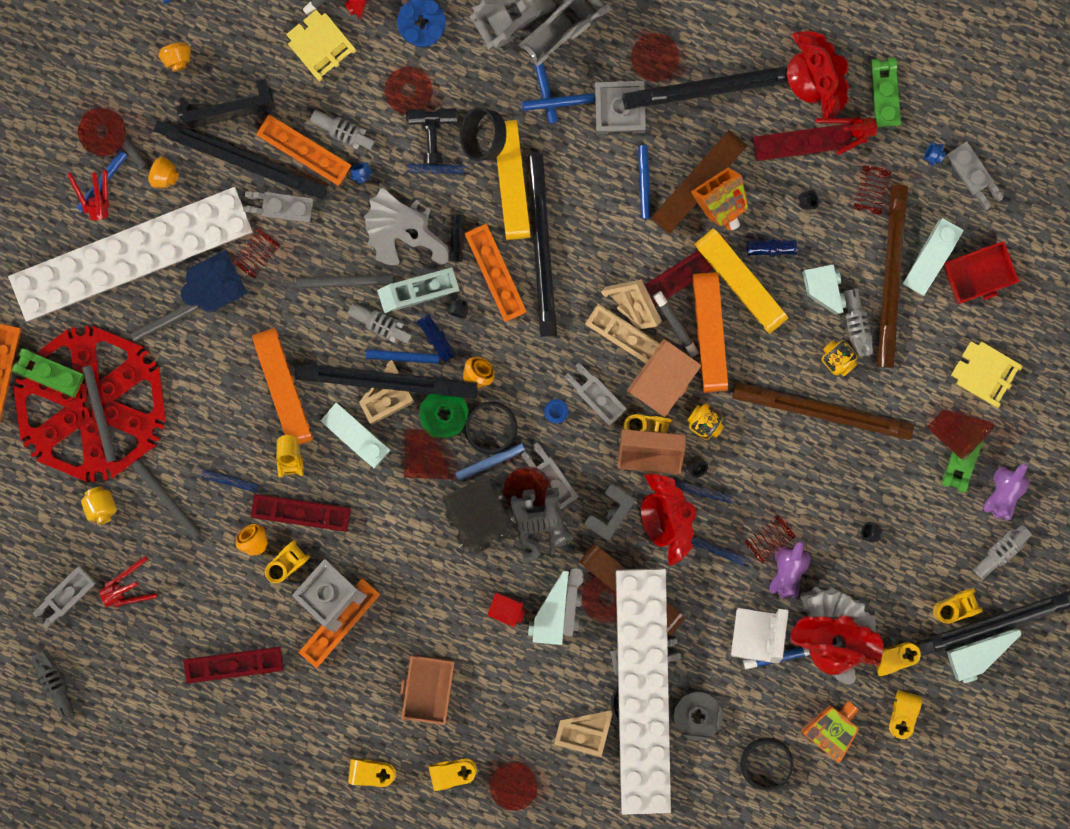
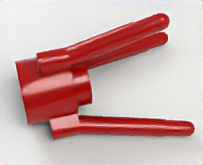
M861 117L815 119L816 123L852 124L844 127V131H851L853 136L858 137V139L836 152L837 155H841L859 144L867 143L868 137L875 136L877 133V124L871 117L861 119Z
M103 170V197L100 196L97 173H92L95 196L88 199L89 203L86 202L72 173H68L67 176L82 204L83 213H89L90 220L94 221L107 218L109 216L107 208L110 207L107 170Z
M147 556L137 561L113 580L106 582V587L99 590L100 598L106 607L114 605L117 608L124 604L158 597L154 593L122 599L124 598V592L137 587L139 583L134 582L122 588L117 584L148 560Z

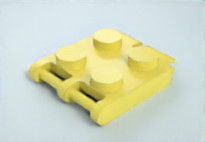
M315 10L303 20L308 26L305 30L298 24L286 35L291 40L288 43L290 48L320 82L324 74L334 66L337 68L340 65L339 62L350 53L354 54L356 49L326 13L321 16Z
M970 342L962 355L969 362L966 364L959 361L951 376L957 379L956 385L990 405L999 408L1001 398L1007 389L1010 390L1012 386L1010 384L1017 371H1021L1023 366L983 342H980L979 345ZM1011 367H1014L1013 370H1012V372L1010 373L1009 377L1007 378V380L1004 381V379H1005L1006 375L1008 374L1010 368H1011ZM1003 386L999 394L997 395L996 399L993 400V397L995 396L999 387Z

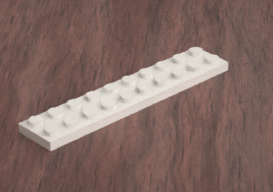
M233 187L8 277L25 321L29 322L253 233L246 213L243 212V205L236 187Z
M666 569L616 570L622 815L671 813Z

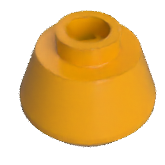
M185 42L173 43L161 48L158 57L166 68H172L173 72L186 69V64L190 62L191 47Z
M159 157L151 167L148 182L153 188H169L170 185L174 186L177 182L179 172L176 171V166L167 157Z
M471 357L466 361L463 371L464 381L478 382V389L490 385L494 381L495 373L489 361L481 357Z
M251 524L238 533L236 537V547L238 550L250 556L260 555L266 550L268 540L263 526Z

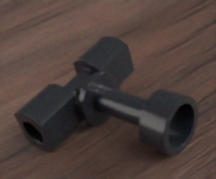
M456 108L437 109V112H425V109L406 110V125H422V129L427 130L428 153L423 154V164L443 163L442 153L437 152V129H441V124H455L457 122Z

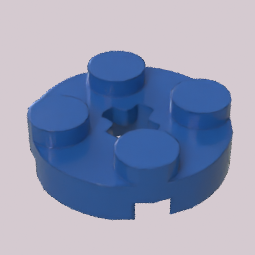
M410 0L401 7L397 18V26L404 40L415 47L424 48L434 45L442 37L446 29V18L443 10L435 1ZM420 16L429 21V23L425 24V29H420L419 25L415 26V21H418Z

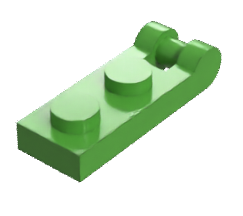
M888 58V61L871 59L874 113L877 128L900 126L896 58ZM888 70L889 77L880 78V71Z
M21 349L19 353L20 359L17 364H14L12 372L75 398L84 379L82 373L36 355L26 349ZM29 361L35 363L32 371L26 369Z
M963 421L941 485L946 487L953 486L959 492H966L988 429ZM955 470L963 472L961 479L953 476Z

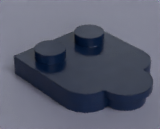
M225 250L191 267L186 273V284L181 289V299L185 304L189 306L198 305L205 312H214L248 294Z

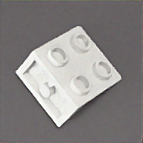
M738 608L736 611L731 656L779 664L783 658L789 610L778 609L777 613L774 614Z

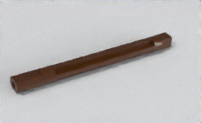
M900 184L891 185L888 240L877 367L894 368L898 300L908 186Z
M735 382L732 399L828 420L910 440L913 434L914 424L808 400Z

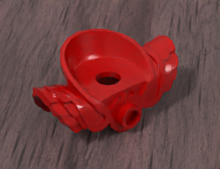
M810 31L795 32L790 36L802 52L793 56L788 64V84L799 99L812 104L821 102L823 118H834L840 114L849 100L847 95L849 85L848 81L844 78L848 72L849 63L844 56L835 54V47L832 43L827 42L824 34Z
M647 473L643 476L654 493L645 496L642 500L640 507L642 525L646 535L655 545L660 547L669 545L667 560L668 566H672L682 561L693 547L690 540L694 536L692 522L696 518L697 511L692 503L686 501L682 490L676 487L674 479L658 473Z
M823 616L804 617L792 629L791 642L809 649L814 665L828 675L846 673L853 666H858L859 663L877 666L881 664L884 646L882 637L870 628L858 626L852 617L840 616L839 619L835 620ZM839 635L845 639L846 645L844 648L833 645L832 640L834 636Z

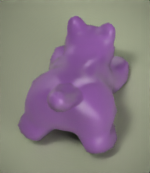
M1026 463L1021 464L1016 471L1001 467L995 472L994 482L996 483V489L984 504L983 509L985 512L989 513L992 511L993 516L997 519L1011 520L1018 498L1026 493L1030 483L1029 478L1025 476L1028 467Z
M799 541L793 550L783 546L777 549L775 553L778 571L770 584L769 591L773 594L778 592L779 596L783 599L789 597L793 599L798 598L801 576L808 570L811 557L808 552H803V542Z

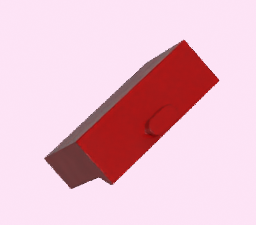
M1004 241L947 261L943 265L957 305L983 296L984 300L998 295L996 290L1020 282Z

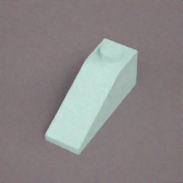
M943 218L938 220L902 284L924 296L964 230Z
M448 268L392 283L377 291L384 313H388L460 290L453 268Z
M335 403L320 420L373 468H377L391 451L387 445L338 403Z
M568 570L562 571L535 615L534 622H529L528 636H532L535 643L562 645Z
M1015 628L946 651L955 679L958 681L963 680V683L977 680V675L984 673L1022 635L1021 631Z

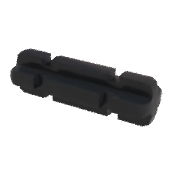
M455 214L452 218V225H454L451 232L450 246L452 248V251H450V261L452 262L463 261L462 249H464L465 237L463 226H465L466 217L461 214Z

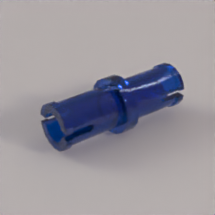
M769 238L768 241H747V256L768 255L769 258H772L775 255H796L797 241H775L774 238Z
M430 314L417 321V324L429 339L427 342L430 346H434L444 363L449 361V358L452 359L457 355L446 340V334L444 331L439 330Z

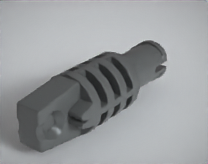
M43 650L31 656L36 675L40 679L39 681L46 692V696L54 702L59 717L73 712L74 709L65 692L67 686L64 684L61 673L58 671V667L49 652Z

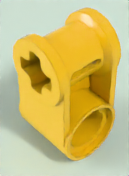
M634 414L628 416L623 424L624 430H630L629 422L636 418L640 420L642 426L639 431L656 433L659 431V433L667 434L668 425L672 422V419Z
M284 435L277 439L276 462L279 478L291 474L304 476L303 456L300 451L299 441L295 436Z
M294 539L267 565L265 576L272 583H280L297 571L311 556L309 554L305 555L296 545L297 541ZM291 551L298 557L299 560H297V559L294 557V555L291 553ZM274 565H279L283 569V576L280 579H274L270 575V569Z
M970 588L936 603L933 608V616L939 622L949 624L979 614L983 609L978 606L974 596L975 589ZM947 605L951 609V615L944 619L941 616V609Z
M910 642L883 648L881 664L879 666L875 665L878 676L888 675L915 665L920 660V650ZM906 648L915 651L911 655L912 659L910 660L902 655L906 653Z
M898 690L895 696L897 702L894 701L889 730L893 736L899 739H906L914 731L916 719L921 709L922 696ZM902 721H904V725L907 726V730L902 731L901 734H899V730L896 729V725L901 724Z
M360 758L350 759L348 784L386 787L396 778V769L390 763L369 759L361 761ZM383 769H386V773L390 774V777L385 781L382 780L381 775H378Z
M469 758L439 762L428 766L434 791L468 784L474 779L477 772L476 763ZM463 766H466L468 770L471 769L468 776L459 772Z

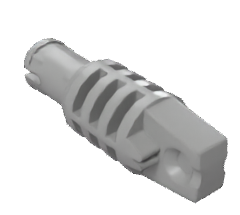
M315 110L311 116L310 123L328 131L330 137L357 150L359 145L372 150L376 142L365 136L366 129L341 117L333 118L318 110Z
M859 289L844 291L843 294L848 310L845 319L847 320L848 333L850 334L853 349L858 357L873 354L872 334L870 332L867 312L862 310Z
M355 302L352 303L347 313L352 318L366 324L368 330L393 343L398 339L408 344L413 335L402 329L404 323L378 310L372 312Z
M1023 525L1015 531L1010 530L988 550V556L972 569L973 572L981 580H984L995 568L1004 566L1017 552L1024 548L1025 541L1032 535L1030 531Z

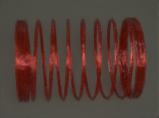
M868 165L862 166V170L865 172H861L863 175H874L883 179L890 178L892 173L889 170ZM871 170L879 171V174H871ZM860 177V179L865 180V181H869V180L876 181V180H873V179ZM876 181L877 183L884 184V185H886L887 187H878V186H875V185H871V184L859 182L860 185H863V186H868V185H870V186H874V187H876V188H880V189H882V190H884V191H886L885 188H888V187H889L887 184H885V183H889V182ZM857 188V189L862 190V191L868 190V191H872V192H874V193H878V194H881V195L887 193V191L884 192V193H882V192H876V191L869 190V189H865V188ZM856 193L857 195H860V196H865V195H866V196H870V197L879 199V200H881V201H883L882 199H885V198H886L885 195H883L884 198H878V197H874V196L867 195V194H863V193ZM855 198L858 201H868L882 207L875 208L863 204L854 203L853 208L855 210L862 211V209H868L870 210V214L881 215L883 213L881 209H883L884 207L880 204H884V201L883 203H875L869 200Z
M258 227L255 229L271 244L272 248L276 250L280 248L281 245ZM252 234L257 240H259V239L257 238V237H258L257 235ZM249 238L257 247H259V246L255 243V242H256L255 240H253L252 238ZM246 242V244H247L250 248L254 247V246L251 245L250 243ZM242 246L251 256H253L251 254L253 253L251 250ZM267 247V251H269L272 254H275L269 247ZM260 248L265 253V256L272 259L270 255H268L262 248ZM239 250V252H240L243 256L246 255V256L250 257V256L247 255L246 253H244V252H242L241 250ZM236 255L244 264H246L244 261L247 262V260H245L239 255ZM260 255L262 257L261 259L268 263V261L262 255ZM253 256L258 261V264L265 267L263 263H261L255 256ZM235 259L231 261L253 279L257 278L252 273L253 269L249 265L247 266L251 269L250 271L243 267L244 265ZM254 264V267L256 269L262 271L256 264Z
M777 514L774 518L783 528L789 539L783 533H780L772 520L770 521L784 539V541H781L787 545L785 538L791 542V538L795 539L796 536ZM766 523V525H767V526L769 527V529L772 531V533L774 534V536L777 538V536L775 535V533L773 532V530L771 529V527ZM762 526L763 530H764V531L766 532V534L769 536V533H768V532L764 529V527ZM757 530V531L760 533V535L763 537V539L766 541V539H765V537L763 536V534H762L759 530ZM753 533V534L755 535V537L758 539V541L760 542V544L763 546V544L761 543V540L756 536L755 533ZM749 536V538H750V539L752 540V542L755 544V546L757 547V549L760 551V549L758 548L756 542ZM769 536L773 543L775 542L779 547H781L775 540H772L773 538ZM746 539L744 541L746 546L753 551V554L761 564L765 563L766 558L764 557L763 559ZM766 541V543L768 544V546H769L770 548H771V546H772L777 552H779V549H778L777 546H776V548H775L771 543H768V542ZM763 546V548L765 549V551L767 552V554H766L763 550H761V551H762L768 558H771L770 555H769V553H768V551H769L770 553H772V552H771L767 547L765 548V547Z

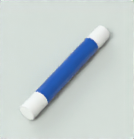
M799 647L783 651V658L780 662L810 655L809 649ZM751 659L743 660L745 670L773 664Z

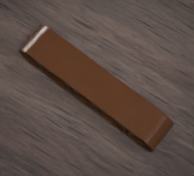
M728 130L652 216L651 220L669 235L697 204L691 191L730 167L748 145L731 130Z
M594 543L579 561L581 565L616 592V570H624L626 568ZM666 601L667 634L672 636L686 617Z

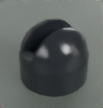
M813 190L802 192L797 199L800 202L798 206L803 210H813L818 207V196Z
M455 299L449 306L448 314L466 319L468 314L467 302Z
M694 456L692 460H688L687 470L694 478H699L707 472L708 464L703 458Z
M867 522L862 528L861 537L865 541L875 543L881 539L880 534L883 531L879 525Z

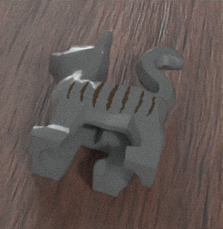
M558 487L547 488L545 505L534 506V490H524L522 499L516 496L511 498L512 512L519 530L518 537L520 542L532 551L530 554L523 555V560L527 562L535 561L541 555L540 546L528 537L530 534L548 531L551 555L555 554L556 548L563 547L567 542L573 540V533L563 524V513L557 504L559 501Z

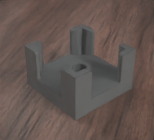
M611 483L604 493L619 503L617 508L613 506L605 517L608 519V522L605 524L590 514L583 523L608 541L636 501V499Z

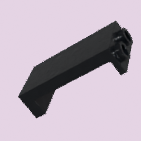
M266 79L256 81L258 96L191 110L190 103L183 97L179 98L180 105L176 106L179 119L190 128L275 110L276 108L271 86Z

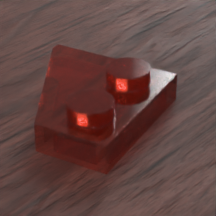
M942 410L927 426L937 438L963 461L996 427L992 422L947 410Z
M406 429L404 478L451 480L450 472L435 439L425 430Z

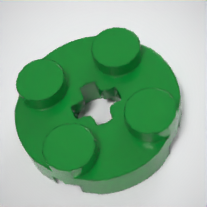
M429 394L419 407L420 423L423 429L433 438L447 439L454 437L462 431L469 415L467 404L461 397ZM439 408L450 412L447 420L444 421L443 418L438 417Z

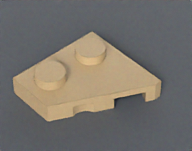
M642 279L607 286L601 291L605 297L610 295L619 304L617 309L627 316L637 329L656 327L662 322Z
M392 360L389 361L383 372L399 374ZM371 388L359 403L369 423L373 425L414 403V400L407 391Z
M609 710L561 720L554 745L601 758L612 718V711Z

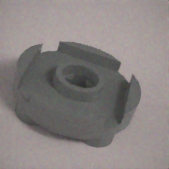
M694 691L680 698L675 706L673 717L679 732L686 738L693 741H704L720 729L723 721V712L718 701L710 694ZM696 709H700L701 713L705 714V718L700 719V723H696L695 718L691 717L692 713H696Z

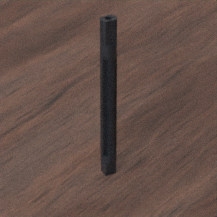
M783 66L622 93L624 109L629 110L784 84L788 81L787 67Z
M160 119L156 121L153 131L167 136V139L321 200L325 198L329 187L327 183L178 124H170Z
M533 153L527 154L526 160L532 216L540 337L557 336L548 231L543 154Z
M297 363L295 368V380L476 399L478 392V382L301 363Z
M1070 591L916 642L917 647L920 650L921 656H925L1070 609Z

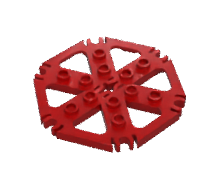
M88 325L85 326V334L83 336L78 335L77 327H72L71 333L73 338L70 337V329H67L35 354L47 358L60 347L66 346L71 351L73 370L84 375L82 367L92 365L107 425L137 437L138 446L117 462H107L94 411L92 410L91 417L89 408L84 407V402H87L89 397L85 377L75 398L28 378L25 380L15 379V382L24 385V388L14 385L20 441L30 436V439L26 440L23 446L27 447L31 443L36 446V450L31 454V457H36L42 452L43 454L35 461L85 482H88L87 474L90 472V481L96 482L95 474L97 472H102L105 481L109 479L107 471L109 469L111 479H113L157 446L148 439L160 441L161 438L156 437L153 431L157 427L165 429V426L161 423H156V421L162 420L165 423L167 421L160 367L158 366L156 370L150 372V369L154 368L157 362L153 361L151 364H146L144 358L150 352L143 351L138 356V353L145 347L95 326H92L93 335L90 336L91 329ZM101 341H105L124 349L128 357L124 363L100 380L96 345ZM29 361L28 365L33 369L35 363ZM142 380H147L151 384L154 408L152 412L145 414L116 402V400ZM30 394H36L60 404L64 408L38 428H33L28 421L26 399ZM80 428L84 462L81 466L76 467L55 458L52 454V449Z

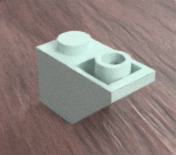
M834 264L804 270L803 277L807 296L836 315L843 313L846 301L844 294L839 293L838 284H841L839 270L834 269Z

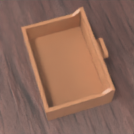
M663 339L627 391L665 417L678 398H681L688 389V384L702 365Z
M622 429L618 469L681 475L686 435Z
M419 655L410 656L407 680L402 679L400 694H405L401 719L440 725L446 724L455 661Z

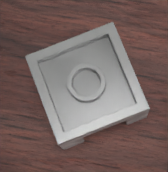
M644 81L595 82L596 135H605L609 132L645 133V107L625 110L622 101V93L644 90Z
M324 559L292 596L325 628L336 632L343 624L337 620L352 601L361 604L367 595L341 574L342 571L338 567Z

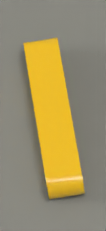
M517 119L505 121L507 129L506 143L500 155L497 156L506 241L531 238Z
M714 228L694 244L769 334L788 319L785 312Z

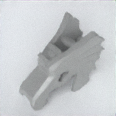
M481 0L478 6L472 7L475 13L469 17L484 39L488 50H491L494 47L496 49L514 40L516 36L513 33L531 25L537 20L549 18L557 7L553 0ZM517 5L522 16L513 21L507 10ZM488 21L497 35L496 38L493 37L485 22Z
M564 0L555 12L526 37L519 46L524 48L532 56L534 64L539 66L570 37L572 39L576 38L590 26L593 19L613 9L609 4L604 5L600 0H587L595 11L592 10L585 0ZM568 6L580 18L573 24L563 13Z
M381 188L375 197L370 198V211L364 215L366 219L365 229L369 233L367 245L376 249L375 259L387 265H398L400 263L395 247L396 238L401 239L412 247L421 245L432 250L433 255L431 259L439 264H445L448 261V246L427 228L431 209L427 207L426 211L419 212L417 210V206L420 203L418 200L408 207L398 201L384 188ZM406 229L417 230L418 237L413 239Z
M814 586L810 591L800 593V598L808 617L823 616L835 620L839 619L840 616H849L854 618V622L858 626L870 628L875 632L876 618L864 611L865 604L859 603V600H852L850 596L835 590L833 587L828 590H821ZM839 635L835 636L837 642L833 645L844 648L846 645L845 639ZM854 668L840 675H832L837 680L846 684H852L856 679Z

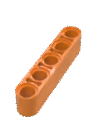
M718 272L693 274L703 393L728 391Z
M274 327L253 334L252 339L284 434L295 436L299 441V445L313 441V435L309 431L310 426L304 409L301 408L302 403L296 385L293 384L295 382L288 362L286 363L287 358L280 339L278 340V332Z

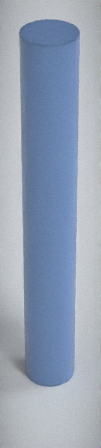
M521 442L455 474L460 482L523 453L525 448Z

